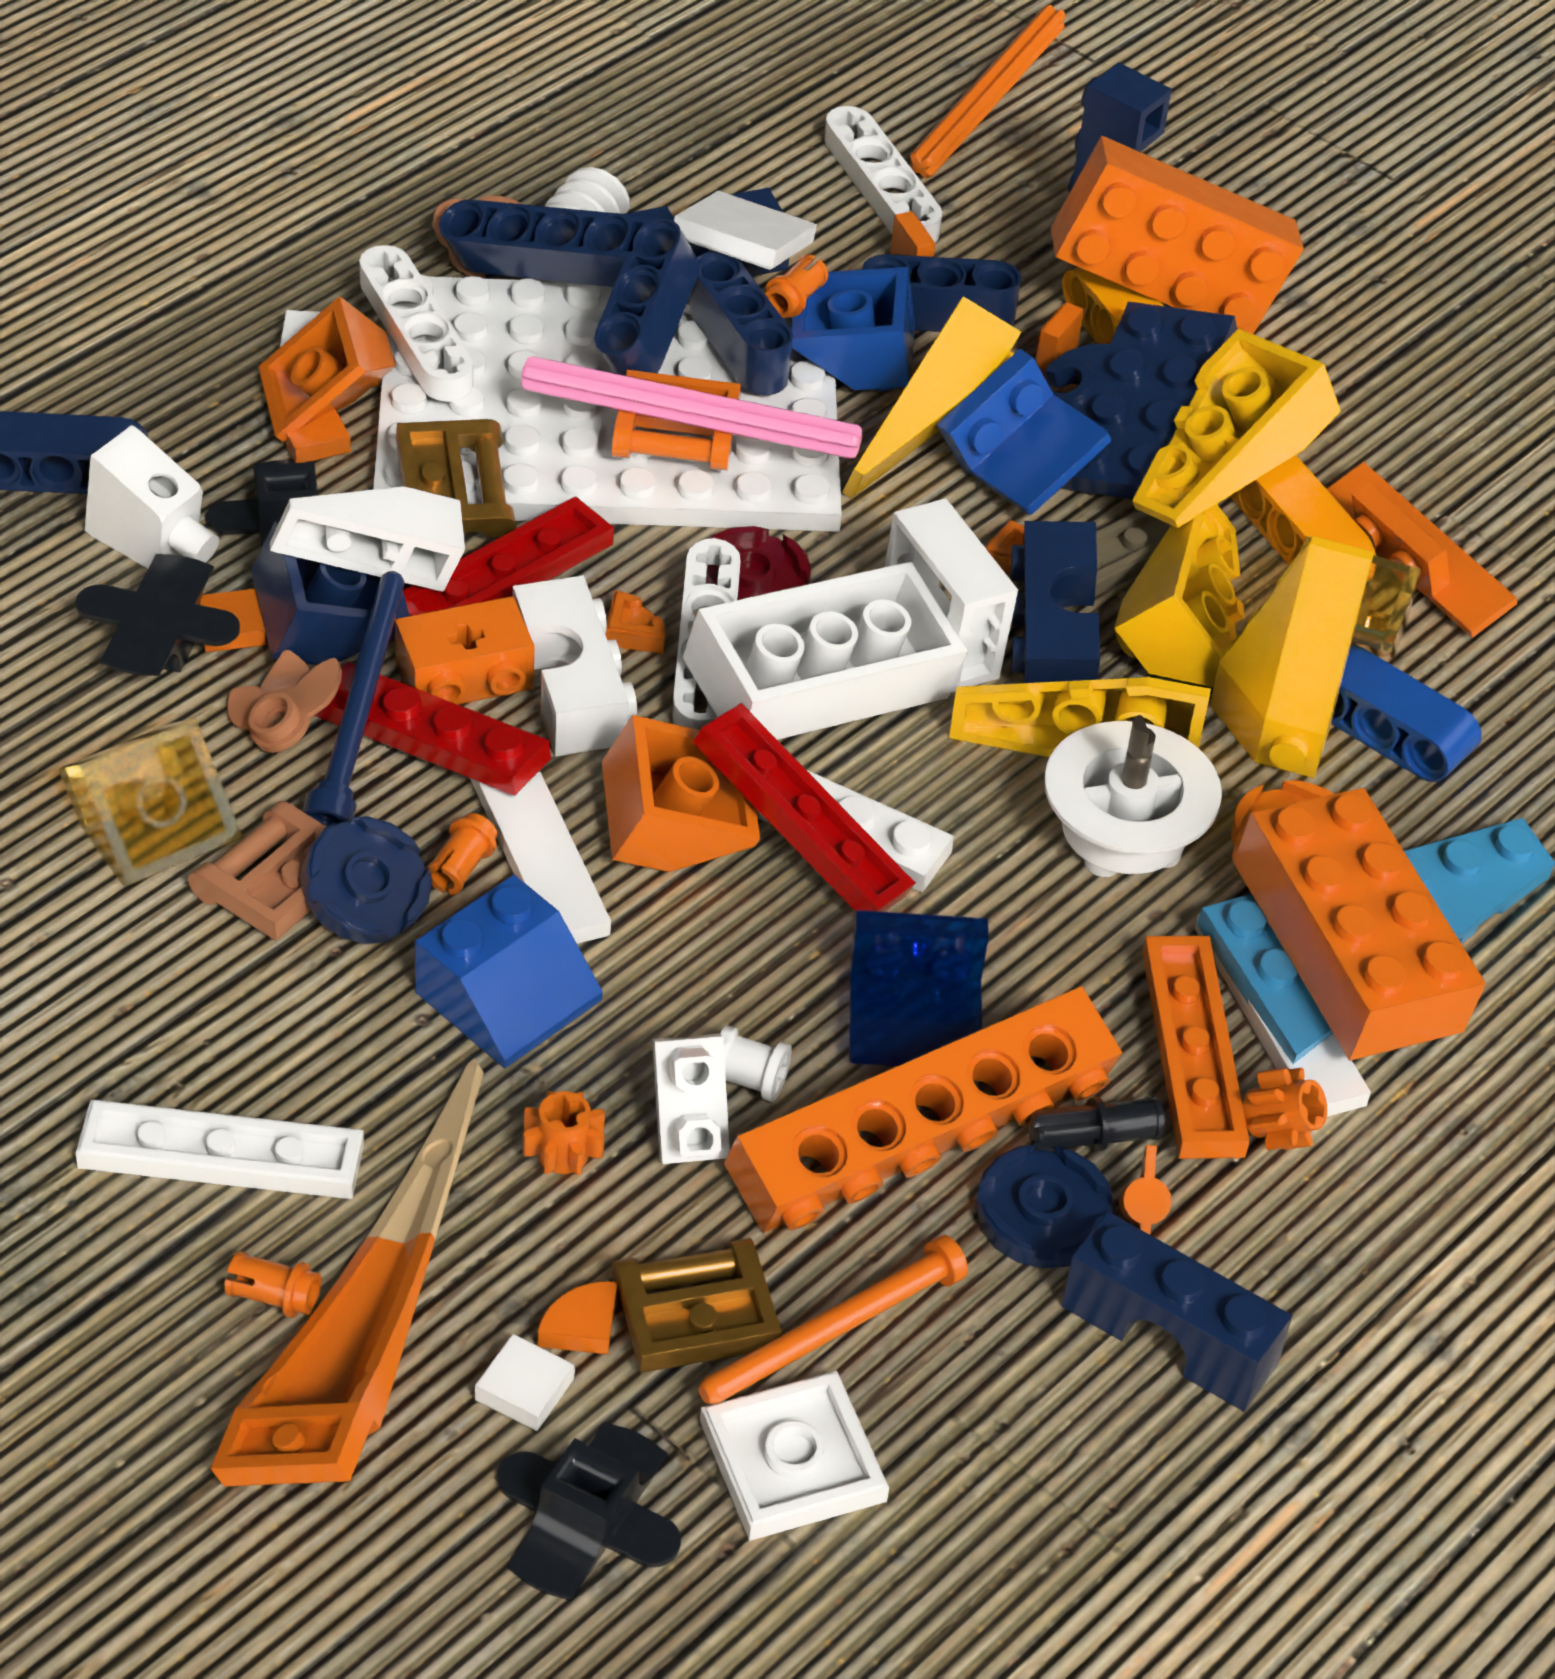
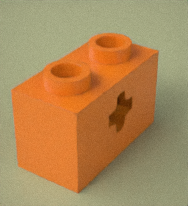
M513 596L395 619L396 665L404 684L455 704L534 689L535 645Z

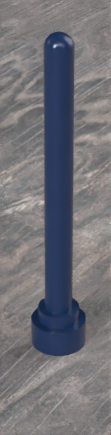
M388 571L380 579L325 780L318 782L316 788L307 793L303 812L327 827L334 823L337 825L341 822H349L355 816L357 804L353 799V791L349 788L404 588V579L396 571Z

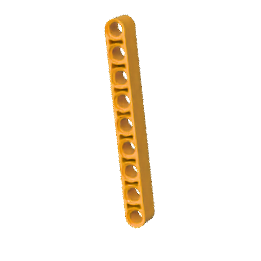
M1080 267L1068 270L1064 273L1062 279V291L1065 302L1084 309L1081 325L1098 344H1111L1128 301L1164 306L1158 300ZM1297 455L1229 496L1289 566L1310 538L1315 536L1373 551L1374 555L1368 578L1374 575L1377 559L1371 540Z

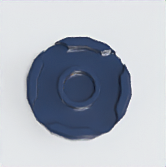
M369 816L353 817L349 822H341L337 825L334 823L321 832L304 856L300 880L305 901L319 922L341 938L363 944L390 942L409 931L429 904L432 885L429 867L425 870L424 863L419 857L421 850L413 838L392 823Z
M1036 1145L1019 1146L997 1156L984 1170L976 1198L975 1211L980 1230L996 1250L1018 1263L1039 1268L1070 1266L1072 1256L1107 1212L1113 1213L1111 1204L1113 1196L1109 1182L1094 1163L1073 1150L1055 1146L1054 1152L1046 1150L1036 1151L1034 1148Z

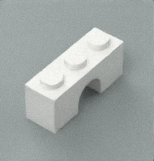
M584 575L513 586V597L535 645L534 670L550 668L541 670L540 714L555 757L611 748L627 724L628 719L632 715L637 716V702L632 683H622L620 677L622 663L618 644L615 639L607 640L606 638L607 623L602 600L600 598L592 599Z

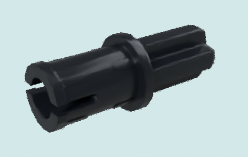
M1155 1096L1103 1103L1099 1097H1091L1087 1100L1086 1105L1036 1110L1027 1121V1130L1031 1145H1036L1034 1148L1039 1151L1054 1149L1055 1146L1068 1148L1090 1145L1096 1152L1103 1151L1110 1143L1161 1139L1165 1130L1163 1107L1160 1100H1156L1157 1097Z

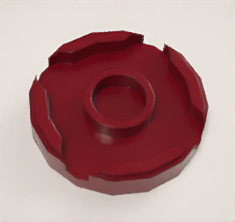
M746 526L733 527L713 534L708 538L725 540L732 544L739 552L740 574L737 600L810 584L811 567L808 555L795 540L784 534L782 541L777 537L769 536V529ZM707 565L706 584H718V565Z

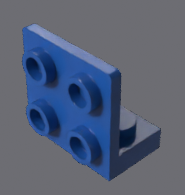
M1021 349L1016 351L937 424L961 467L1027 515L1037 511L1111 442V437L1106 429L1053 394L1035 359Z

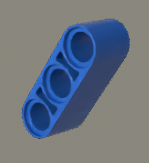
M1351 644L1331 724L1423 780L1439 782L1446 778L1480 744L1482 732L1477 720L1462 706L1368 650Z

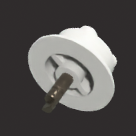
M1142 715L1136 716L1133 721L1103 722L1072 733L1060 742L1050 755L1044 778L1048 802L1057 817L1062 821L1063 832L1068 843L1078 855L1085 859L1086 868L1092 874L1100 877H1111L1117 873L1144 874L1177 865L1181 860L1182 851L1185 846L1200 838L1212 826L1218 815L1222 798L1220 779L1207 756L1184 737L1165 728L1145 723Z

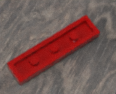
M575 496L461 558L444 592L416 585L403 590L409 615L414 616L513 596V586L549 581L612 546L614 527Z
M347 662L341 667L342 677L337 694L327 707L314 716L340 726L356 668L355 664ZM381 674L379 676L363 736L514 796L551 760L548 739Z
M742 703L709 722L699 731L693 740L698 749L867 924L905 898L916 884Z

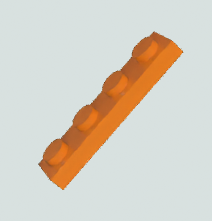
M1146 936L1142 955L1178 1158H1245L1249 1145V1136L1210 936Z

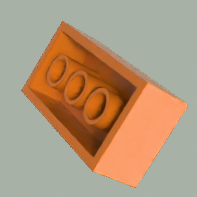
M1102 135L1051 226L1056 258L1174 308L1235 316L1237 329L1239 328L1251 334H1254L1304 250L1295 219Z
M1365 788L1251 812L1233 863L1348 1060L1351 1061L1463 1033L1486 982Z

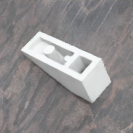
M405 486L292 498L289 500L272 536L270 551L382 577L388 571H396L402 575L404 583L444 592L465 551L460 500Z

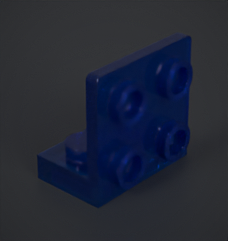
M856 910L849 977L850 1062L854 1064L899 1066L982 1030L981 980L989 939L988 918Z

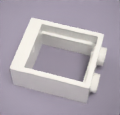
M946 498L894 512L884 567L912 561L968 651L951 692H955L959 686H976L999 679L1018 589ZM939 580L952 595L951 601L939 587Z

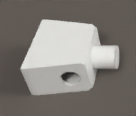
M131 425L91 455L84 530L89 535L147 569L155 554L183 555L206 563L213 556L219 545V537L199 523L203 495L199 483L139 429Z

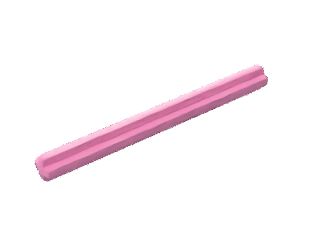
M535 356L527 358L522 370L521 383L522 388L526 391L838 457L855 458L862 441V427L858 424Z

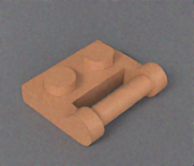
M278 801L263 814L264 822L213 864L205 862L188 876L191 890L202 902L208 905L218 903L275 941L311 911L305 901L300 880L303 860L318 836L327 828V826L286 801ZM278 842L284 843L241 880L236 879V877Z

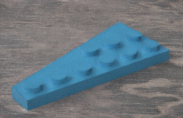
M1524 818L1404 851L1461 944L1473 936L1478 926L1492 915L1504 913L1547 881L1555 866L1554 860ZM1252 894L1202 907L1196 923L1204 936H1210L1212 949L1247 1004L1249 1000L1292 1064L1333 1035L1329 1025Z

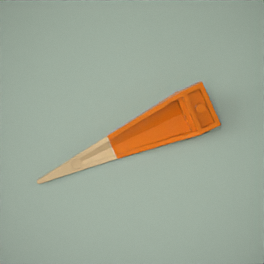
M475 1058L467 1064L419 1154L365 1241L304 1326L235 1408L210 1468L223 1486L348 1482L351 1480L367 1436L381 1428L484 1072Z

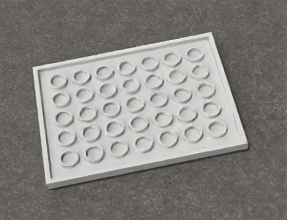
M421 275L472 356L474 363L473 388L466 397L457 401L447 402L429 397L423 391L386 330L396 367L382 378L373 489L402 486L396 443L397 423L492 419L497 421L501 427L503 443L498 448L506 503L513 507L515 521H531L576 496L609 524L716 528L757 526L774 530L840 532L842 510L838 456L734 435L728 471L710 469V463L637 453H631L630 458L612 456V442L618 410L526 391L522 388V370L527 358L532 356L613 373L597 349L594 341L597 326L613 287L559 281H538L535 279L509 280L483 279L474 276L457 278ZM690 294L658 373L740 384L692 318L690 313ZM411 302L395 303L392 306L406 309L414 308L418 306V304ZM793 317L783 318L790 329H792ZM418 336L413 340L429 343L436 342L439 338L434 336ZM793 348L791 350L788 385L783 391L772 395H759L747 391L741 386L740 400L837 420L835 377ZM444 362L438 365V369H444ZM635 427V430L705 439H713L714 437L701 436L698 434ZM469 447L460 448L468 504H483L476 454Z

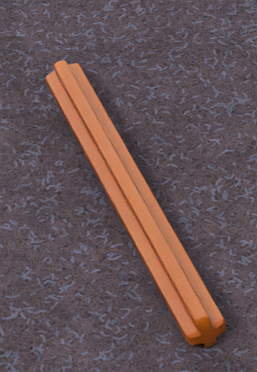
M1052 5L1044 6L910 154L912 162L909 166L915 174L919 173L924 179L931 178L1065 28L1063 20L1066 18V14L1062 9L1056 10Z

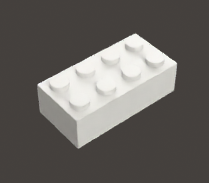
M911 561L698 609L683 659L717 717L742 703L778 740L947 699L968 651Z

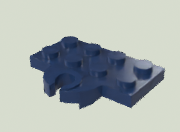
M1128 301L1111 344H1087L1067 351L1050 363L1045 369L1048 385L1056 388L1068 384L1079 385L1067 393H1058L1052 390L1053 394L1106 429L1111 437V442L1061 488L1133 499L1158 450L1169 445L1177 429L1174 419L1181 406H1189L1197 390L1194 380L1202 365L1237 330L1235 316Z

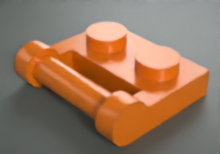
M627 370L626 376L740 400L741 384L635 370ZM618 410L613 434L612 456L630 458L631 453L693 460L710 463V469L728 471L734 434ZM635 427L698 434L701 436L714 437L713 439H705L635 430Z

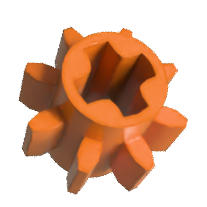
M1285 1067L1258 1072L1257 1078L1260 1087L1249 1089L1243 1099V1110L1249 1132L1256 1138L1265 1137V1146L1268 1151L1312 1146L1313 1142L1310 1131L1321 1129L1327 1118V1101L1321 1086L1314 1080H1304L1303 1068L1287 1070Z
M547 1091V1096L542 1100L539 1109L526 1107L524 1110V1156L532 1157L538 1155L539 1162L544 1167V1173L546 1174L551 1172L557 1174H581L582 1167L586 1164L589 1156L592 1158H602L604 1155V1109L591 1110L589 1103L584 1098V1093L580 1091L578 1093L570 1091L554 1093Z

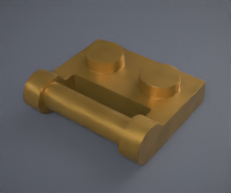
M492 419L397 423L396 443L402 486L460 500L463 533L482 532L490 537H500L515 529L516 523L513 507L506 503L498 448L503 443L501 427L497 421ZM469 447L476 454L483 504H468L460 448Z
M751 1238L730 1241L728 1249L643 1264H637L635 1258L614 1261L612 1263L613 1282H617V1299L622 1304L640 1373L745 1355L781 1336L782 1331L754 1242ZM732 1276L734 1280L646 1295V1291Z

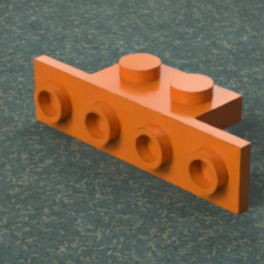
M1364 461L1327 488L1329 493L1367 534L1374 550L1394 567L1402 579L1413 584L1471 638L1475 637L1517 605V597Z

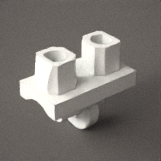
M719 1033L688 1038L652 1039L661 1163L670 1164L726 1159L730 1152L723 1036Z

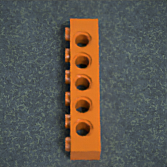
M1080 986L737 1136L724 1165L763 1234L784 1224L788 1230H796L817 1219L825 1211L824 1206L841 1198H845L848 1204L859 1202L879 1190L883 1185L882 1180L903 1171L905 1177H914L934 1166L941 1159L940 1154L960 1145L963 1152L974 1150L994 1138L998 1133L997 1128L1015 1120L1019 1126H1027L1028 1119L1036 1110L1053 1109L1055 1102L1071 1095L1075 1101H1082L1095 1095L1109 1084L1110 1079L1107 1075L1123 1052L1084 988ZM1030 1056L1039 1057L1046 1061L1052 1071L1038 1067ZM974 1081L987 1083L994 1089L997 1096L983 1093L977 1088ZM916 1106L931 1108L938 1114L941 1121H932L925 1118ZM858 1131H868L875 1134L882 1141L884 1147H875L867 1144L860 1137ZM799 1157L816 1159L823 1165L826 1173H815L808 1170L801 1163Z

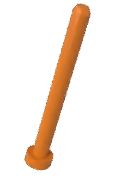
M941 1235L931 1240L924 1246L923 1258L705 1377L698 1387L702 1400L707 1404H718L930 1285L939 1282L946 1287H950L965 1279L968 1275V1264L962 1249L955 1240L947 1235Z

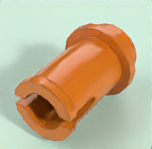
M805 254L801 256L795 265L784 275H777L767 283L765 295L782 318L795 317L801 314L806 307L807 299L827 282L829 274L822 260L819 259L808 271L805 270L814 261V255Z
M468 813L464 817L453 821L449 827L451 837L433 862H430L427 866L429 867L432 886L442 893L446 892L447 887L453 881L448 889L449 894H459L464 887L465 881L481 858L491 857L497 848L495 839L498 833L495 826L487 818L476 813Z
M237 1251L231 1259L227 1270L228 1273L237 1274L236 1280L227 1278L224 1284L225 1293L228 1296H239L282 1308L284 1316L295 1318L299 1313L305 1315L312 1313L319 1298L322 1278L320 1273L312 1272L310 1265L305 1262L299 1261L292 1267L250 1256L246 1252Z

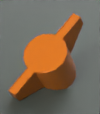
M1154 1145L1145 1146L1141 1176L1126 1185L1121 1191L1118 1200L1119 1210L1124 1218L1130 1223L1137 1225V1228L1149 1235L1151 1225L1163 1220L1169 1213L1172 1204L1171 1193L1167 1186L1155 1178L1157 1146Z

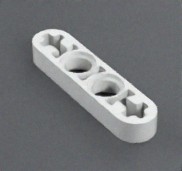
M839 106L832 109L826 118L825 144L891 234L893 233L894 215L912 211L936 242L940 235L941 207L867 111L858 107ZM870 158V159H877V160H879V161H881V162L872 163V162H865V161L860 160V159ZM883 189H897L905 193H890Z
M380 245L367 249L361 254L359 260L361 288L423 391L429 397L447 402L457 401L466 397L473 388L474 363L472 356L410 257L402 249L395 246ZM388 277H394V280L388 282ZM400 302L418 304L414 308L406 309L397 308L392 305ZM418 336H434L439 338L438 341L429 343L417 342L413 339ZM444 362V369H438V365Z
M712 538L696 542L689 549L686 559L672 717L674 724L701 730L703 726L716 719L717 716L708 701L706 713L694 712L696 690H702L684 661L683 654L696 618L693 612L703 606H714L732 602L738 598L740 555L737 549L725 540ZM707 565L719 566L717 585L706 584Z

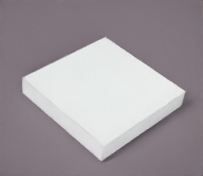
M716 191L675 215L674 221L679 225L688 242L769 270L813 243L817 227L815 223L721 191Z
M837 1371L701 1407V1426L749 1541L887 1502L889 1486Z

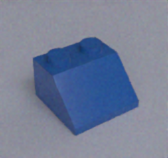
M908 267L828 272V280L825 285L818 288L807 299L806 307L802 313L793 317L791 329L793 334L792 348L853 390L874 389L877 391H888L894 388L906 387L911 380L915 329Z
M512 875L415 941V993L504 1069L602 1001L603 991L560 912L516 875Z

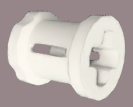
M726 1025L720 1033L723 1036L726 1081L760 1091L763 1100L773 1103L784 1085L791 1061L792 1046L779 1042L773 1047L739 1036L737 1028Z

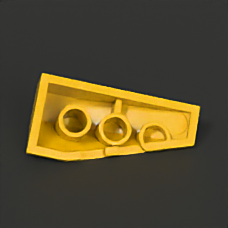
M963 296L854 468L842 493L853 498L938 433L940 430L937 424L1014 354L1011 350L1021 331Z
M1238 328L1202 365L1194 380L1197 390L1189 406H1181L1174 419L1177 429L1169 445L1158 450L1132 500L1135 509L1179 528L1305 450L1341 411L1324 363Z
M1218 504L1179 528L1172 525L1169 527L1122 599L1114 627L1117 641L1122 650L1129 657H1136L1149 674L1213 688L1221 655L1230 643H1234L1238 638L1236 636L1235 623L1245 618L1244 604L1236 597L1231 581L1241 576L1236 529Z
M1312 536L1278 580L1276 588L1270 597L1249 618L1246 628L1234 643L1231 642L1221 655L1210 707L1254 762L1315 778L1330 730L1374 555L1373 551Z
M1151 677L959 686L955 693L949 738L1050 757L1060 742L1082 728L1103 722L1133 721L1136 716L1142 715L1145 723L1170 730L1199 748L1211 689Z

